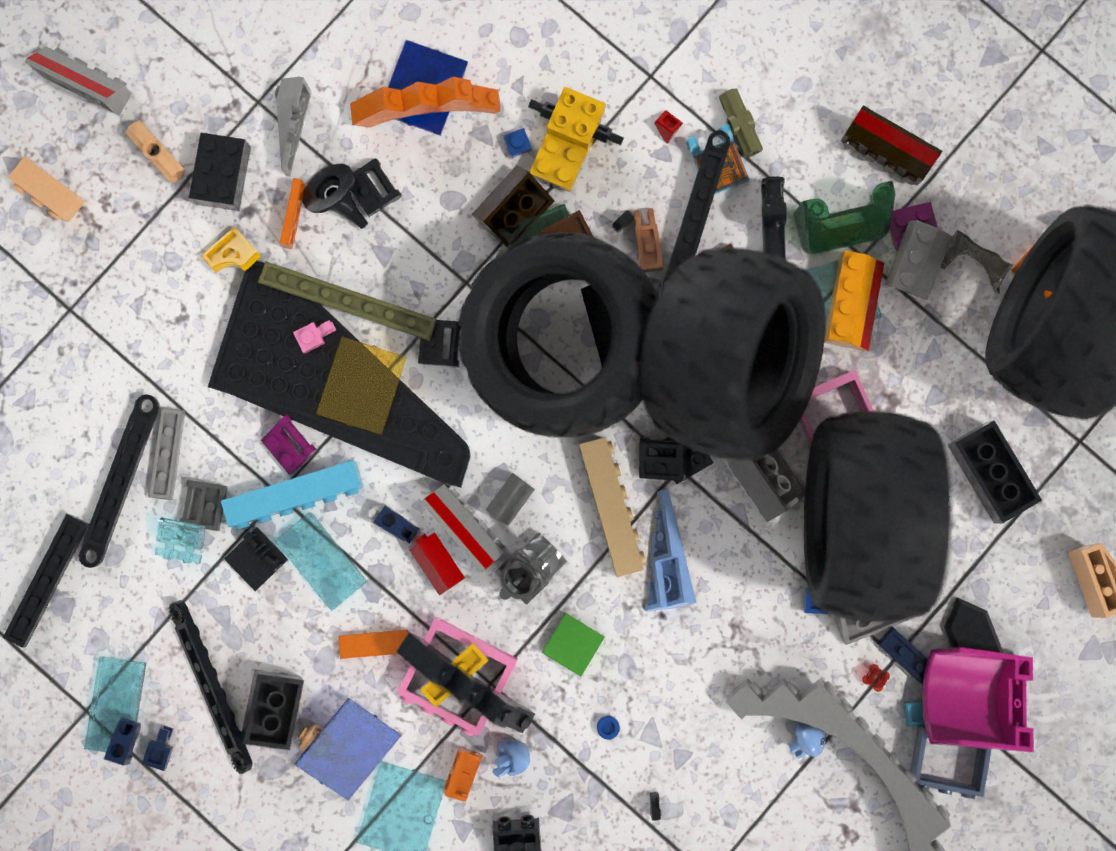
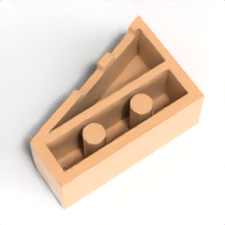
M1102 543L1089 544L1069 551L1068 555L1091 617L1107 618L1115 615L1116 561Z

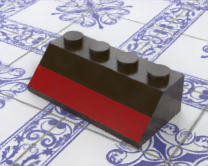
M864 105L858 111L841 139V142L844 143L847 149L860 152L866 160L881 164L885 171L892 174L896 173L903 177L902 179L906 183L917 186L924 180L943 152Z

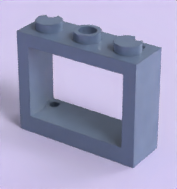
M918 726L910 769L918 779L916 783L922 788L924 786L928 789L930 787L938 788V792L952 795L954 791L961 793L962 797L968 799H975V796L984 797L992 749L977 748L971 785L921 775L928 736L925 726Z

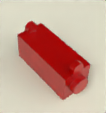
M435 532L428 537L426 534H423L414 540L416 545L409 549V551L439 596L465 579Z

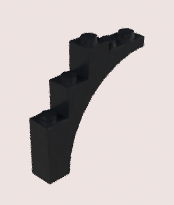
M409 632L396 652L428 680L447 689L462 703L474 707L493 724L502 728L509 727L521 733L530 726L535 716L534 712L486 685L448 659L423 638Z

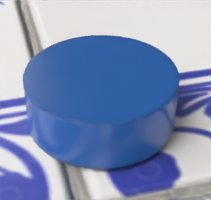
M606 715L598 720L597 732L600 737L610 740L619 734L620 725L615 717Z

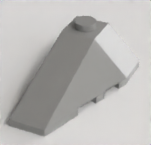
M300 76L283 78L275 91L281 170L286 176L291 175L312 94L306 80Z

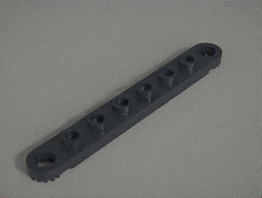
M714 131L707 139L661 291L676 269L697 253L731 140L725 131ZM714 137H722L725 145L722 148L715 147L712 143Z
M141 395L135 401V406L130 414L78 555L79 561L84 567H97L104 560L160 408L158 399L152 395ZM145 400H150L153 404L150 412L142 410V403ZM89 550H94L97 555V559L93 563L88 562L86 559V554Z
M178 600L169 605L168 612L171 613L169 616H172L171 620H174L173 622L176 625L174 628L225 750L231 756L233 768L239 774H244L252 769V759L246 745L240 739L241 731L235 721V714L229 707L226 693L218 681L217 671L212 666L208 657V650L202 643L199 628L194 624L187 605L182 600Z

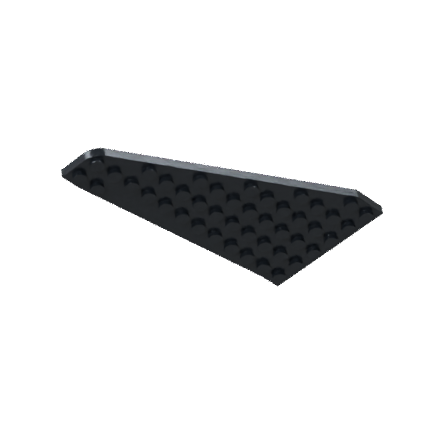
M256 261L244 272L207 387L231 394L281 416L289 415L293 421L437 481L462 488L471 458L467 443L321 304L259 284L258 280L265 263ZM330 320V322H333L336 331L322 337L325 344L307 353H303L293 332L313 322L317 328L326 321Z

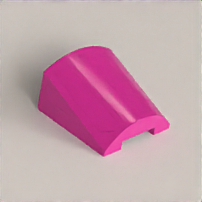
M961 647L931 649L925 667L922 686L923 718L930 744L1034 752V728H1027L1026 681H1033V657Z

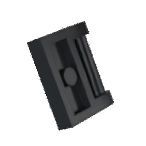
M377 158L354 172L355 183L351 190L368 217H371L402 197L401 192L394 188L380 167L381 163ZM373 172L388 195L385 197L381 196L368 177V173Z
M437 320L431 340L427 341L420 338L418 364L459 368L458 346L461 326L458 325L459 321ZM445 328L451 329L449 359L442 358Z
M641 437L639 441V478L673 481L686 480L687 447L676 441L650 440L649 437ZM649 449L676 450V456L649 455Z

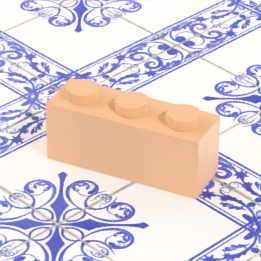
M25 156L8 177L15 183L12 187L23 195L28 192L32 195L30 199L41 208L44 205L50 209L48 213L58 221L63 218L70 222L85 202V200Z

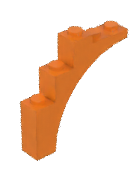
M451 77L437 85L416 82L402 90L381 87L350 103L352 125L368 128L394 119L426 113L471 111L496 114L501 111L498 89L473 85L471 80Z

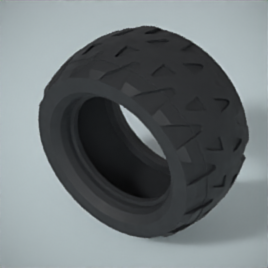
M1083 205L1070 208L1053 221L1020 265L994 318L985 352V362L990 375L1015 397L1045 412L1068 418L1088 420L1102 416L1116 407V210ZM1046 290L1052 292L1047 299L1044 296Z
M555 232L536 235L512 244L499 252L496 258L480 270L471 283L470 287L473 288L461 307L458 324L461 326L458 347L462 364L467 369L472 387L494 413L525 432L552 438L586 436L603 431L626 418L638 407L643 400L640 387L641 352L646 328L658 299V294L645 272L632 258L618 248L592 236L574 232ZM565 280H582L597 291L609 311L612 324L611 347L604 365L588 383L576 390L558 394L538 384L525 369L518 352V326L526 306L541 290Z
M746 248L707 249L689 258L676 269L666 282L654 305L646 328L641 352L640 387L642 399L648 415L659 431L694 451L719 458L738 460L759 459L762 456L773 453L786 442L797 427L809 403L818 377L824 349L825 306L820 288L811 274L777 255Z
M859 411L827 417L819 423L813 435L805 485L804 557L807 585L812 603L825 613L854 621L894 622L925 615L936 605L942 592L951 543V480L947 453L942 437L929 422L895 412Z

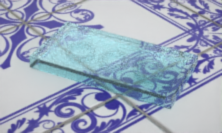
M308 512L274 540L331 611L335 610L368 582L312 512Z
M104 656L99 657L84 749L106 752L113 732H115L116 726L122 717L137 722L147 662Z

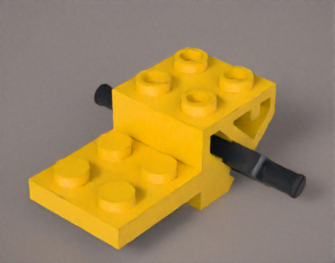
M565 86L556 105L549 102L542 104L533 99L529 102L528 108L540 112L541 117L549 120L547 133L530 170L534 178L571 193L594 139L604 143L610 141L620 146L623 143L624 137L612 133L611 128L600 124L606 108V103Z

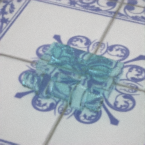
M161 517L157 523L156 542L165 543V548L156 546L155 555L163 556V559L166 560L173 558L183 560V563L191 564L192 562L200 564L202 555L194 554V549L201 550L204 547L206 526ZM174 546L185 547V552L174 550Z

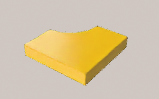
M234 226L202 254L201 257L217 273L223 268L231 266L239 267L246 271L261 255Z

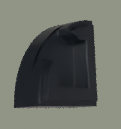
M649 792L652 821L660 820L658 792Z

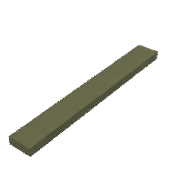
M265 261L258 280L259 284L427 341L431 340L437 323L435 318Z

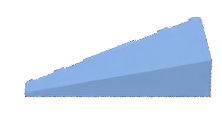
M668 490L657 491L659 507L654 515V518L657 519L656 532H653L649 563V567L652 568L651 583H647V590L650 593L649 603L645 604V611L681 608L697 603Z

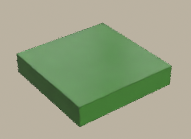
M565 613L542 653L577 675L582 676L605 636Z

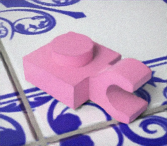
M329 320L318 328L313 322L293 333L302 352L307 353L325 344L322 337L336 331L333 322Z

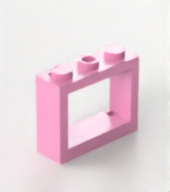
M856 370L814 387L810 398H815L848 383L860 411H874ZM804 412L799 423L811 447L814 432Z

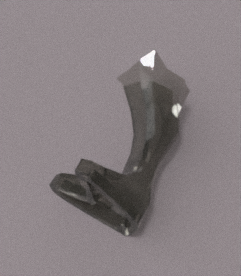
M957 230L950 240L940 267L945 270L958 256L967 254L983 265L994 292L1000 294V285L1013 264L1005 262L999 254L979 246L968 235Z

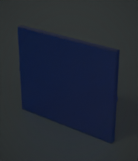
M406 40L388 88L402 90L416 82L437 85L451 77L463 78L468 61L440 52L438 49L435 50ZM450 111L412 115L394 120L441 136Z
M348 698L294 764L318 780L320 784H324L349 801L402 735L380 720L377 715H373Z

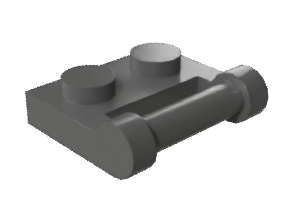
M187 480L186 486L188 489L183 516L179 519V525L220 531L223 515L221 501L226 499L228 486ZM199 488L202 491L197 518L192 520L196 491Z

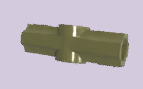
M732 88L719 96L727 116V124L730 125L733 137H736L744 158H750L763 150L755 131L753 116L749 110H746L738 89Z

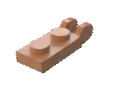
M648 208L647 218L649 219V225L644 226L641 225V213L639 210H634L636 226L634 229L639 265L644 272L663 270L658 226L655 224L653 208Z

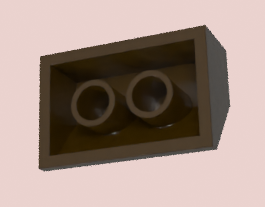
M516 165L471 215L485 230L507 248L518 242L555 200L529 171Z

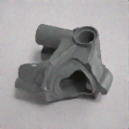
M538 532L525 546L515 551L495 571V574L500 577L502 586L499 592L500 598L507 600L512 597L521 599L525 605L529 604L549 584L555 573L568 561ZM519 576H522L524 579L516 586L513 582Z

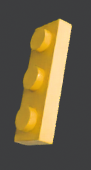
M474 642L453 660L455 664L471 675L489 661ZM431 681L420 690L435 708L451 694L444 687Z

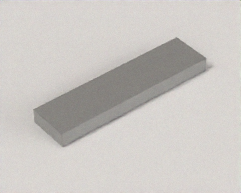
M161 408L148 498L173 500L185 418L184 410Z

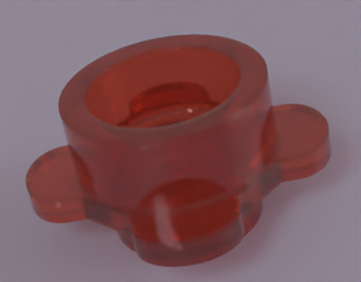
M872 664L869 666L867 675L862 677V681L866 685H871L874 691L880 692L883 690L887 680L890 679V674L887 671L880 670L878 665Z

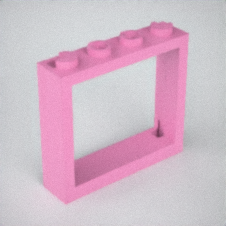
M436 617L424 640L430 644L436 631L439 630L468 646L474 642L483 654L506 665L495 688L496 691L501 693L518 658ZM411 665L397 691V694L401 695L400 699L411 705L413 702L420 705V709L429 715L435 713L441 716V721L453 726L454 723L462 727L461 731L473 737L474 734L479 736L487 721L485 716L482 715L476 725L439 705L435 708L428 699L407 689L417 670Z

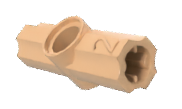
M140 120L133 122L125 132L126 135L170 183L182 178L186 170ZM156 148H160L159 153L155 156H152V151Z

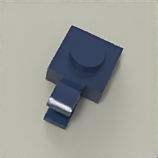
M168 726L160 728L157 740L149 741L142 762L143 765L162 771L167 769L173 747L167 745L171 738L173 728Z

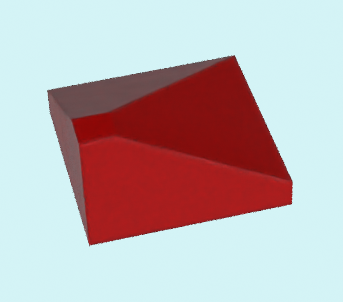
M665 110L654 122V125L663 140L668 144L683 125V122Z

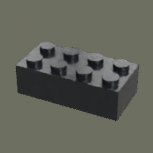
M995 420L982 424L948 444L953 456L994 524H1003L1043 501Z

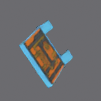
M724 124L719 129L720 131H725L731 141L715 194L750 180L729 124ZM691 137L686 141V145L698 171L704 150L700 151L696 137ZM725 141L715 145V147L722 148L725 145Z

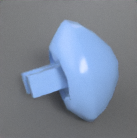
M797 721L794 731L798 739L788 744L792 753L795 752L798 759L805 755L819 756L825 746L824 731Z
M508 738L501 739L497 743L498 758L494 760L497 768L492 771L498 778L505 774L516 776L528 768L530 753L526 744L519 740Z

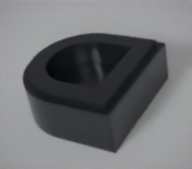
M626 210L612 224V228L619 233L634 220L633 214Z

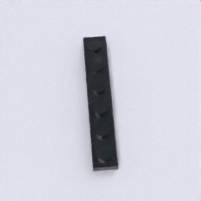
M71 514L65 515L3 636L4 639L22 648L27 647L89 523Z

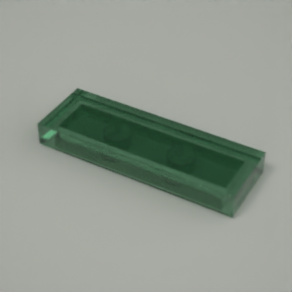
M565 204L540 213L512 244L540 235V230L568 216L569 213ZM535 216L519 222L514 228L502 229L507 241L511 243Z

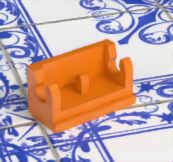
M459 746L443 788V793L446 797L466 802L483 754Z

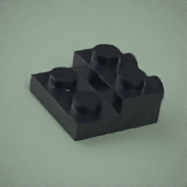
M523 815L520 819L511 820L510 817L502 816L497 821H493L494 851H542L539 818H534L532 815Z

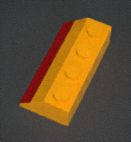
M846 250L839 255L824 343L869 351L884 269L883 262L867 254Z

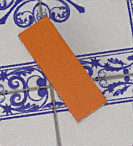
M293 178L279 243L283 248L291 250L294 245L300 217L303 192L306 188L304 182L297 178Z
M408 629L338 636L340 659L398 654L396 651L408 635Z

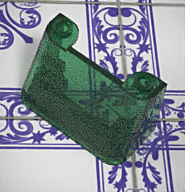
M893 181L878 184L869 196L870 201L868 205L829 214L826 203L821 199L802 201L793 216L803 251L813 255L884 238L889 233L896 196Z

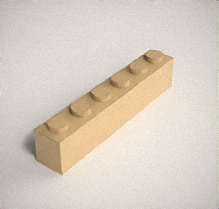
M606 437L579 444L616 577L644 570L643 565L647 563L644 552L638 551L636 543L640 542L637 529L632 530L630 521L634 520L631 508L626 507L624 498H627L624 484L619 485L617 477L621 476L618 463L613 464L611 455L615 454L612 442H607Z

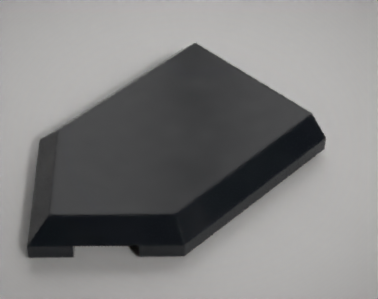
M956 597L953 609L944 625L952 648L961 647L1004 653L988 611Z

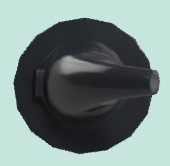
M343 163L328 166L317 173L307 184L303 192L302 203L308 211L312 213H324L329 210L336 212L361 229L365 228L368 224L351 197V190L355 183V174L350 166Z

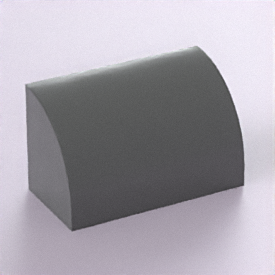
M512 473L488 505L486 511L509 526L535 489Z

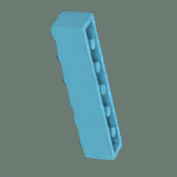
M352 460L222 500L221 504L228 527H236V530L250 527L249 523L258 520V524L272 520V515L280 514V517L293 514V509L298 507L306 510L315 507V502L321 500L324 503L337 500V495L345 493L346 497L358 494V489L364 486L357 462Z

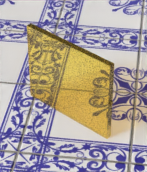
M341 337L316 414L345 423L347 426H355L382 435L407 357L377 348L375 345L370 346Z

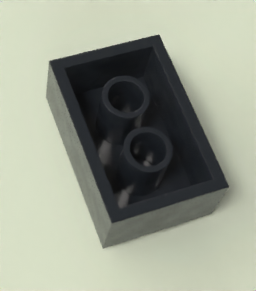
M200 133L189 192V199L193 203L201 206L240 211L251 146L245 139Z
M254 670L240 737L243 744L290 750L304 684L301 676Z

